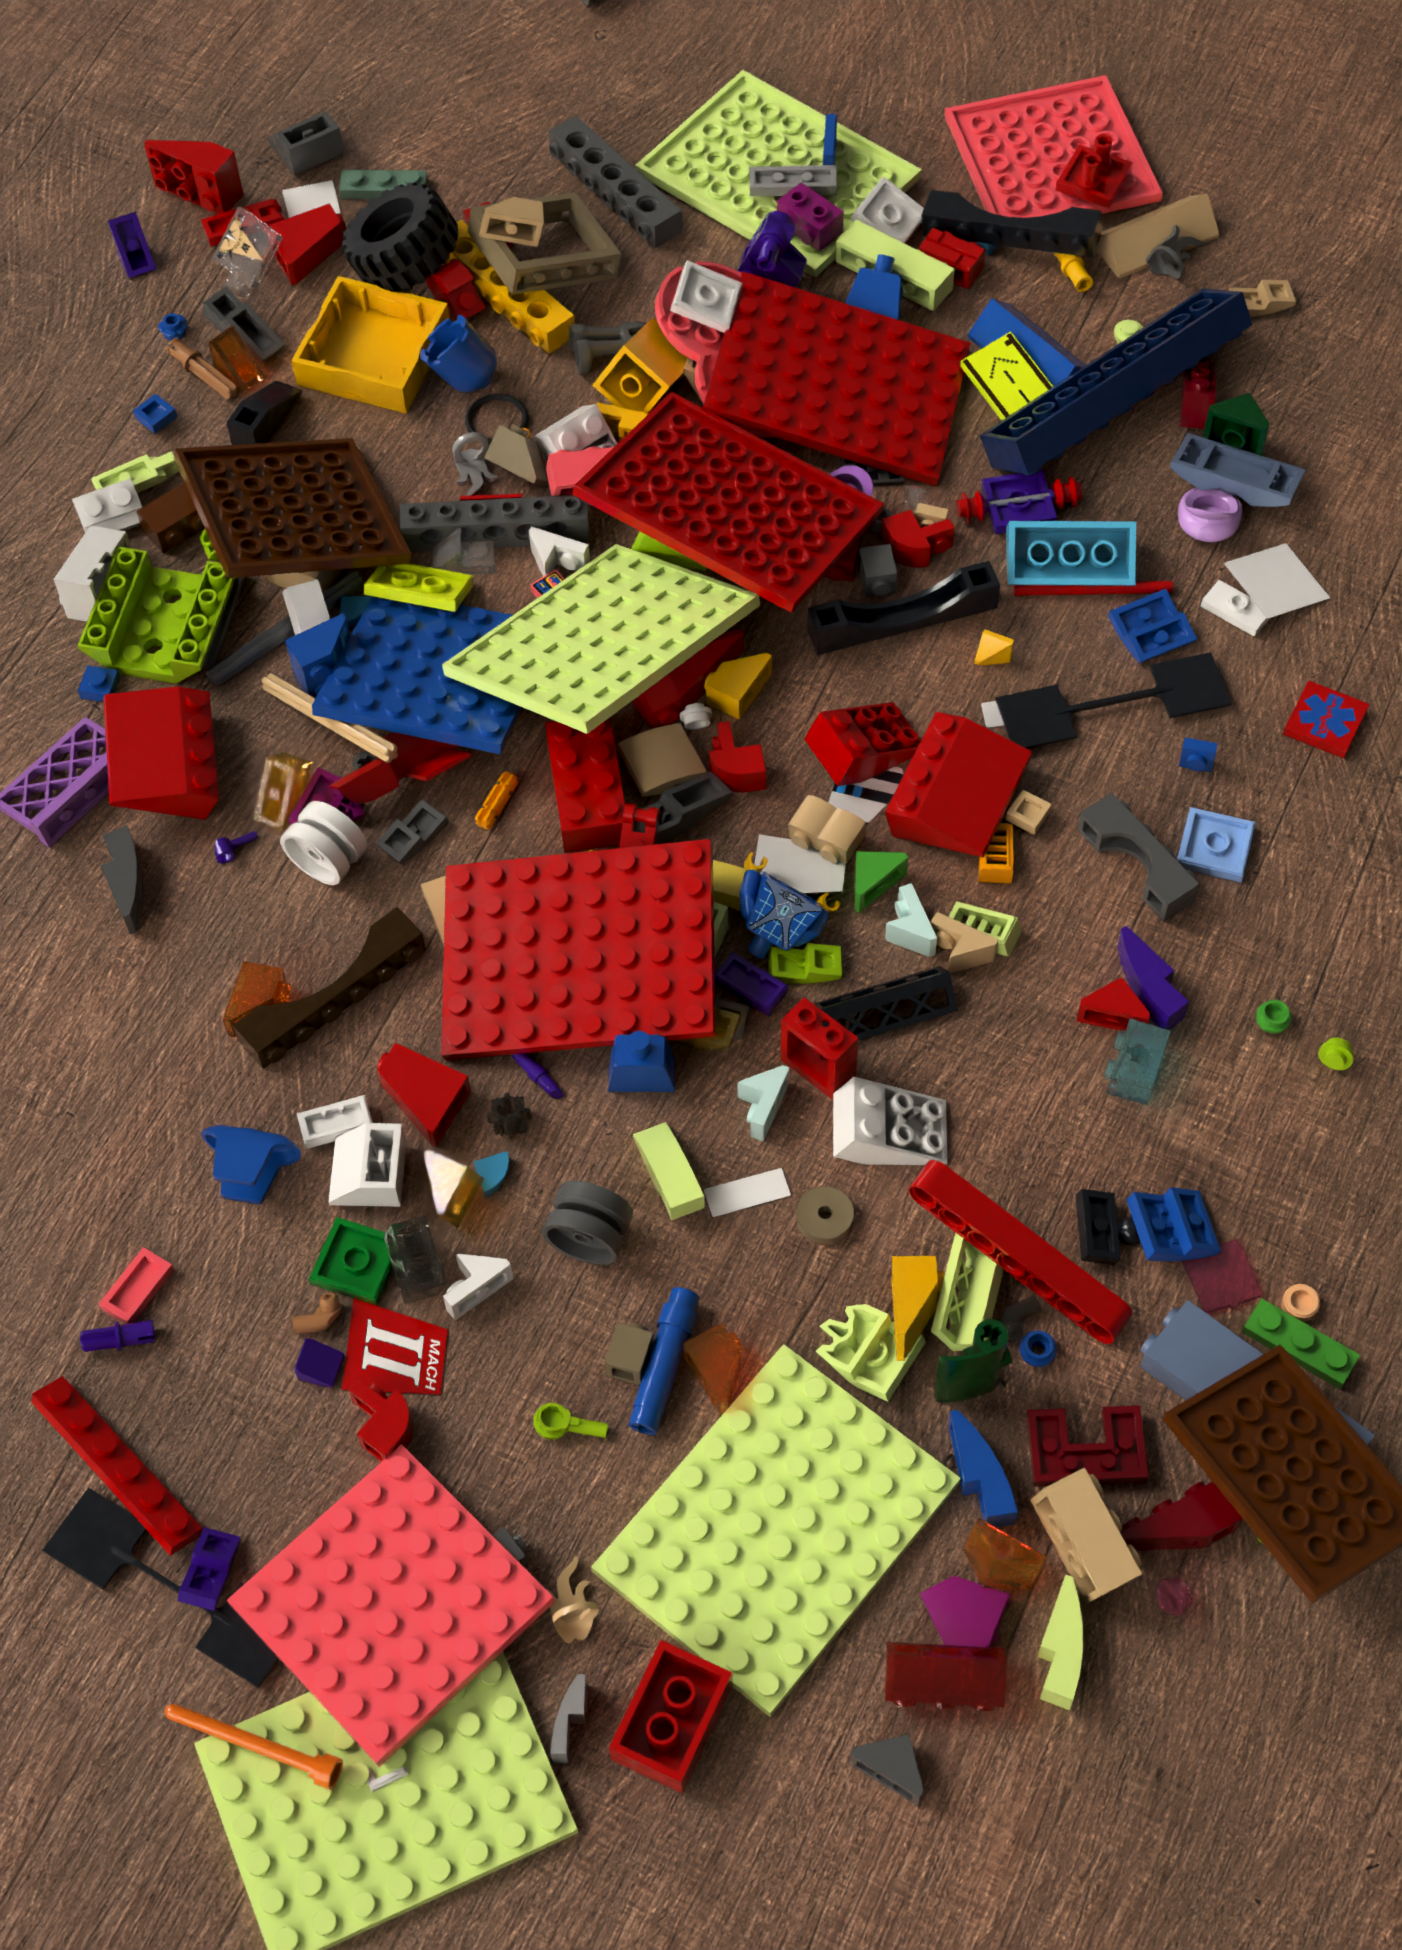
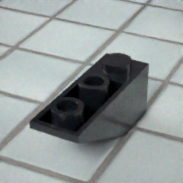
M276 380L242 400L226 422L232 445L268 443L303 393L302 389Z

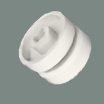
M320 801L308 803L299 814L298 822L291 824L280 839L283 851L297 867L313 879L333 886L342 881L349 872L350 864L358 861L368 845L364 834L348 816L335 807Z

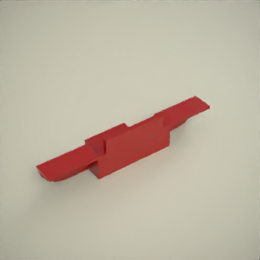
M391 732L383 738L397 746L396 753H398V757L386 763L377 758L329 786L332 789L339 790L343 797L352 802L368 803L400 786L398 781L405 777L429 781L471 756L469 752L454 750L460 747L458 745Z

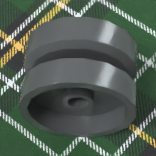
M566 1181L561 1184L554 1199L553 1207L555 1210L548 1214L542 1229V1236L546 1242L561 1253L586 1263L607 1265L615 1262L622 1246L623 1239L621 1235L627 1233L634 1211L630 1204L618 1194L593 1183Z

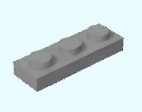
M836 165L749 167L750 196H784L801 182L819 195H836L837 193Z

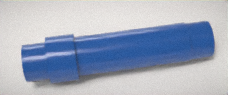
M680 1287L672 1288L668 1302L662 1306L656 1325L658 1331L628 1424L631 1429L639 1433L656 1435L664 1415L687 1340L692 1336L698 1317L696 1308L700 1297L691 1290Z

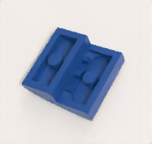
M1167 589L1110 610L1107 615L1118 636L1139 664L1197 640L1184 612L1178 613Z
M1170 1187L1163 1195L1133 1192L1126 1199L1147 1261L1193 1260L1218 1255L1221 1252L1199 1190Z

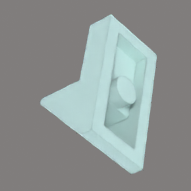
M912 883L899 887L898 901L894 903L899 919L886 924L885 939L890 943L924 956H934L936 954L937 937Z
M782 1065L738 1082V1098L752 1103L746 1120L750 1123V1137L764 1142L790 1084V1067Z

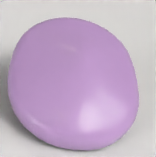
M1197 487L1193 488L1183 495L1178 507V520L1183 531L1190 537L1204 542H1218L1229 538L1238 529L1242 518V505L1236 495L1227 494L1218 489L1200 490Z

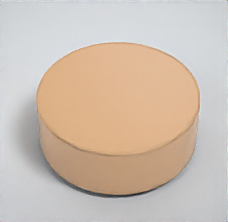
M1295 1284L1285 1291L1281 1307L1283 1311L1305 1323L1316 1316L1320 1307V1297L1312 1287L1305 1284Z

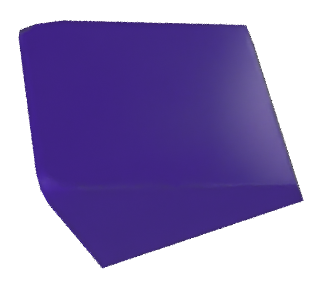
M306 1338L295 1366V1374L298 1380L333 1388L345 1355L343 1352L314 1339Z

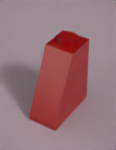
M330 203L265 226L270 249L291 286L297 284L342 246L343 230H346L341 213L336 214Z
M394 1043L389 1053L385 1052L381 1056L377 1065L381 1086L428 1143L437 1148L471 1093L468 1075Z

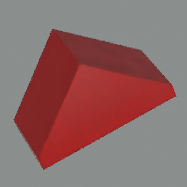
M1120 977L1081 999L1076 1022L1145 1036L1150 1013L1125 980Z

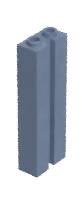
M1187 1300L1180 1310L1176 1307L1171 1309L1162 1322L1165 1328L1158 1336L1152 1333L1140 1349L1144 1354L1140 1367L1186 1401L1263 1354ZM1335 1407L1369 1447L1375 1435Z

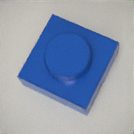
M156 393L133 410L135 419L154 434L177 418L175 408Z
M87 665L78 689L80 699L103 702L105 694L115 693L120 680L118 670Z
M1185 737L1179 767L1189 768L1193 771L1211 772L1218 743Z

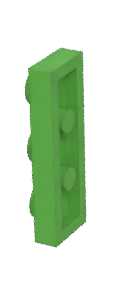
M1262 1298L1242 1330L1243 1334L1271 1350L1281 1344L1300 1367L1340 1390L1360 1357L1358 1353Z

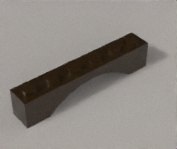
M396 907L370 926L367 940L359 956L337 980L319 992L297 1001L275 1005H260L233 1025L238 1042L262 1069L271 1063L280 1061L288 1050L298 1043L307 1041L314 1031L325 1023L336 1020L341 1012L351 1004L362 1001L369 991L380 983L389 981L407 963H413L418 960L426 950L423 933Z

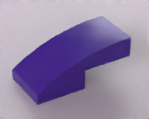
M204 1527L192 1553L191 1565L179 1589L178 1602L215 1611L240 1543V1536Z

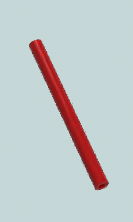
M1135 581V586L1014 585L1013 593L1014 596L1154 594L1164 589H1167L1168 593H1172L1173 581Z

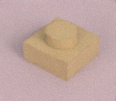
M918 503L915 518L922 528L947 520L949 509Z
M1022 790L1007 811L1006 821L1035 835L1051 812L1052 804Z

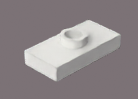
M1218 580L1206 594L1200 606L1254 637L1269 620L1251 597L1221 580Z
M365 1095L297 1113L306 1149L334 1142L337 1137L365 1123H372Z

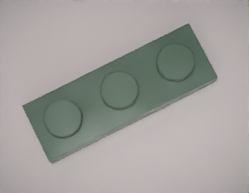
M342 170L339 187L340 198L376 199L381 196L382 192L393 190L395 186L401 184L406 186L408 183L414 182L427 185V171Z

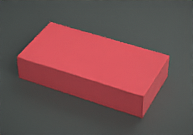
M143 1247L100 1301V1308L124 1324L134 1323L173 1273L174 1268L172 1264Z

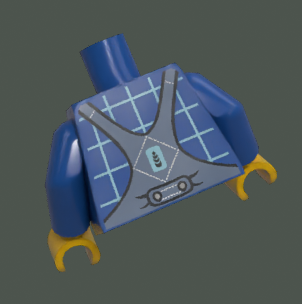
M751 852L744 861L746 871L739 892L740 915L745 919L746 928L755 933L747 950L753 955L764 959L773 944L788 951L792 946L800 947L817 938L827 923L829 914L840 907V902L837 900L828 907L825 902L826 897L829 895L828 892L814 900L765 871L761 876L760 872L767 865L768 859L764 856L760 866H756L752 863L753 852Z

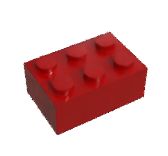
M660 1640L609 1746L611 1760L683 1794L733 1686L732 1672Z

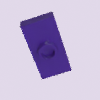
M734 952L728 956L715 972V984L767 1016L773 1012L788 993V985Z

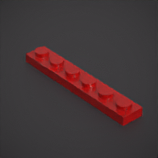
M63 1376L32 1393L31 1403L170 1556L200 1537L202 1527Z

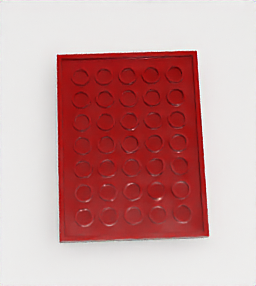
M743 271L740 278L742 286L729 329L725 330L702 410L711 412L738 426L936 486L964 373L960 364L963 359L968 357L971 342Z
M673 392L668 394L574 485L573 489L575 497L790 613L798 607L881 514L884 503L725 419L702 410V407Z
M710 839L446 866L441 1056L445 1060L613 1046L615 1036L630 1035L635 1031H643L647 1035L664 1036L667 1041L716 1036L713 844Z

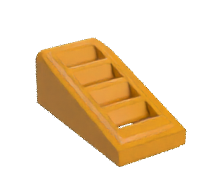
M1000 823L995 833H1005V836H993L991 842H1002L1005 845H989L984 857L979 856L978 882L1012 884L1014 862L1013 824ZM987 852H1005V855L987 854ZM987 861H1002L1005 864H990Z

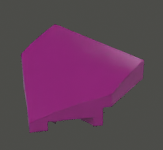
M318 767L292 811L288 824L291 825L298 822L299 814L312 801L324 802L335 807L353 822L363 818L364 813L361 805L359 806L357 802H352L343 797L339 790L330 788L329 785L340 780L341 777Z
M952 1576L920 1593L954 1664L960 1665L992 1647L993 1642L998 1643V1631L1005 1608L1009 1606L1011 1594L957 1576Z

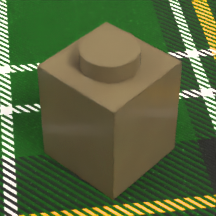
M617 1323L604 1362L606 1377L640 1386L654 1343L653 1332L637 1323H629L628 1325Z

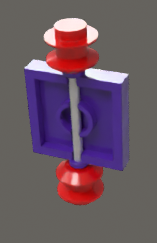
M1039 470L1032 475L1018 473L982 479L981 487L984 496L978 490L975 491L973 498H968L965 493H962L961 499L956 501L959 519L964 518L966 524L969 523L970 517L976 516L982 522L986 512H989L996 535L1006 533V526L1009 521H1056L1057 516L1052 502L1060 510L1063 509L1064 503L1070 502L1072 507L1075 508L1077 507V501L1082 500V489L1080 482H1075L1072 476L1069 477L1066 484H1062L1060 479L1057 478L1052 489H1048L1043 470Z

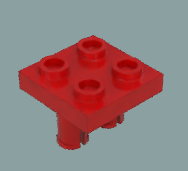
M1099 134L1094 140V149L1078 145L1056 183V191L1110 209L1132 170L1133 162L1110 155L1112 146L1111 136Z

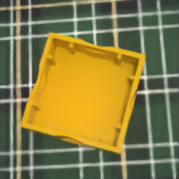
M338 276L322 304L318 319L307 331L291 360L296 385L407 414L430 370V367L421 359L420 352L422 349L427 351L431 343L428 336L443 321L448 318L450 319L448 303L409 293L391 292L377 285Z

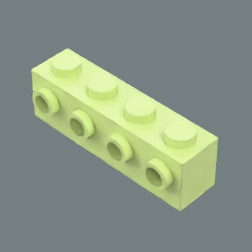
M855 220L836 241V262L857 273L860 268L874 270L878 254L895 258L892 274L902 277L903 296L931 311H934L953 290L954 268L858 220Z

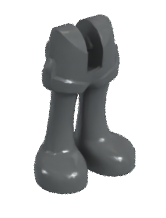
M627 321L621 322V326L589 327L583 324H571L569 326V341L571 350L575 353L578 374H588L595 358L603 355L617 354L623 345L647 323Z

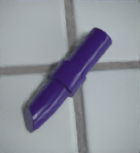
M527 1053L512 1054V1058L527 1072V1076L549 1096L556 1099L563 1097L561 1089L541 1064H537Z

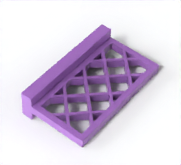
M84 717L0 793V811L35 833L43 844L51 847L109 794L107 753L99 755L100 747L106 746L105 729ZM87 730L94 733L93 739L78 742V738ZM93 749L91 757L77 759V751ZM70 753V760L55 763V759L59 755ZM90 766L80 776H76L77 768ZM69 770V778L54 780V772ZM47 774L46 782L31 784L37 775ZM66 788L57 797L52 798L54 789ZM46 791L45 799L30 802L31 793ZM23 795V803L7 804L14 796ZM42 809L33 819H29V811Z

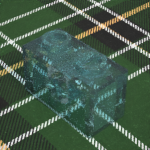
M1129 1019L1126 1031L1119 1029L1113 1048L1119 1051L1116 1060L1109 1059L1104 1079L1110 1080L1108 1094L1148 1106L1167 1046L1170 1030Z

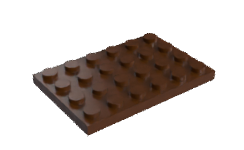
M1281 1344L1165 1413L1162 1419L1312 1604L1402 1546V1486Z

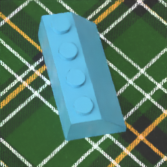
M1009 521L1006 526L1008 585L1135 586L1136 522Z

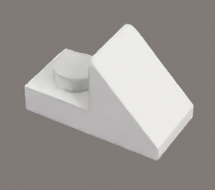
M535 527L530 528L531 552L543 577L554 571L556 565L563 566L568 570L578 571L590 562L588 544Z
M467 1254L456 1255L459 1269L467 1279L465 1281L459 1280L452 1284L443 1296L446 1310L455 1321L514 1279L511 1264L507 1259Z

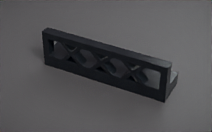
M941 966L813 1003L834 1020L844 1018L850 1021L851 1025L848 1030L858 1037V1041L959 1011L950 973ZM944 987L947 1005L932 1008L925 1004L933 990ZM922 994L919 1000L913 997ZM909 998L917 1004L910 1016L901 1018L892 1013L899 1000ZM889 1004L887 1009L881 1007L882 1005ZM922 1007L928 1009L927 1011L920 1012ZM876 1008L884 1012L877 1026L869 1028L860 1023L865 1012L869 1009ZM857 1013L854 1019L849 1017V1015ZM890 1016H891L892 1018L896 1019V1020L887 1022L888 1019L890 1018ZM823 1022L821 1025L827 1027L829 1023ZM857 1026L863 1029V1030L854 1032V1031L856 1030Z

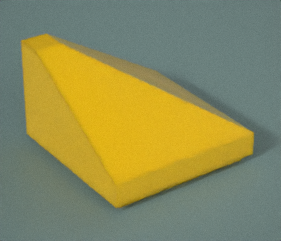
M984 629L974 664L980 666L1010 663L1014 640Z

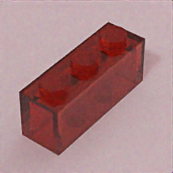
M886 1642L885 1701H892L894 1705L900 1707H912L916 1703H932L933 1707L939 1709H952L955 1705H970L978 1711H992L995 1707H1005L1007 1665L1005 1649Z

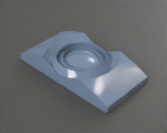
M1187 433L1170 465V468L1181 478L1200 490L1218 489L1227 494L1240 496L1250 506L1265 507L1290 505L1306 469Z

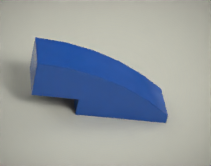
M958 1410L950 1411L948 1427L958 1476L961 1478L962 1495L978 1494L985 1529L1015 1525L1018 1511L1002 1466L977 1429Z

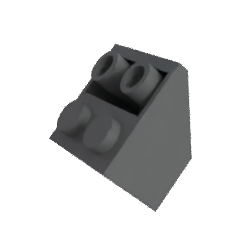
M327 111L267 138L268 143L294 176L344 154L340 128Z

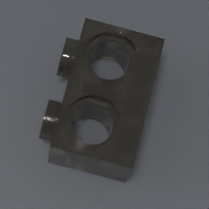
M426 1216L391 1224L383 1237L404 1304L439 1295L447 1283Z

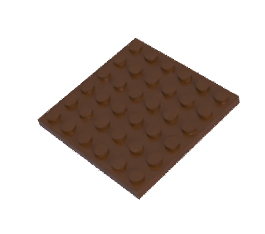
M353 438L175 448L174 460L227 578L410 564L411 552Z

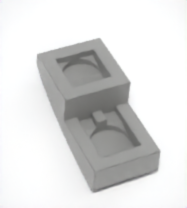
M578 1674L559 1708L551 1742L550 1754L553 1764H569L571 1724H586L588 1693L586 1674Z

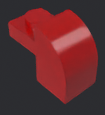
M455 258L450 259L439 267L437 273L431 274L426 278L427 281L425 282L437 301L445 299L456 320L458 315L468 319L486 308L471 283L474 279L473 276L459 260Z
M908 510L882 519L881 540L884 545H891L895 561L904 566L922 568L929 566L931 554L942 553L947 549L953 548L955 527L951 520L947 519L921 528L912 511Z
M730 721L717 723V736H712L713 751H709L710 772L712 771L732 792L743 793L766 790V769L761 744L735 748Z
M357 1379L348 1389L353 1404L371 1417L359 1430L357 1437L361 1447L382 1462L401 1444L405 1448L408 1447L413 1435V1422L405 1398L397 1389L388 1397L374 1383H370L367 1386Z

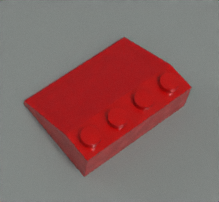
M176 686L105 694L103 704L110 806L206 820L219 799L210 691Z
M935 712L885 810L891 835L901 839L984 857L1033 756L1032 751L968 718Z

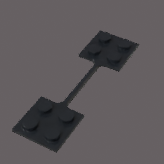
M1211 652L1150 665L1149 668L1156 683L1155 688L1072 706L1064 703L1058 685L995 697L1009 740L1026 749L1076 739L1077 735L1070 719L1071 715L1076 712L1147 697L1160 698L1164 703L1169 718L1232 705Z
M89 1487L42 1549L44 1553L102 1590L105 1589L120 1567L133 1565L177 1594L179 1593L180 1586L134 1558V1547L147 1531L134 1515ZM240 1582V1584H239L238 1587L235 1589V1591L233 1592V1594H234L239 1588H241L244 1584ZM228 1601L222 1607L216 1608L215 1611L201 1608L211 1615L212 1620L211 1625L195 1648L259 1689L279 1658L237 1614Z

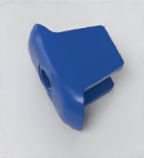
M226 1125L211 1126L201 1132L204 1141L215 1151L213 1176L216 1180L222 1181L220 1193L224 1199L261 1204L279 1169L299 1161L301 1157V1151L297 1145L281 1134Z

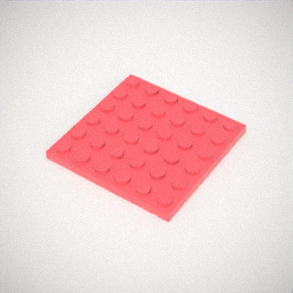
M1106 75L945 108L944 117L985 211L1007 217L1029 218L1058 213L1071 207L1101 210V214L1161 202L1163 194ZM1099 134L1111 136L1112 146L1110 155L1133 162L1132 170L1110 209L1056 191V183L1078 145L1094 149V140Z
M402 1444L227 1599L229 1605L378 1767L386 1762L555 1603L554 1597Z

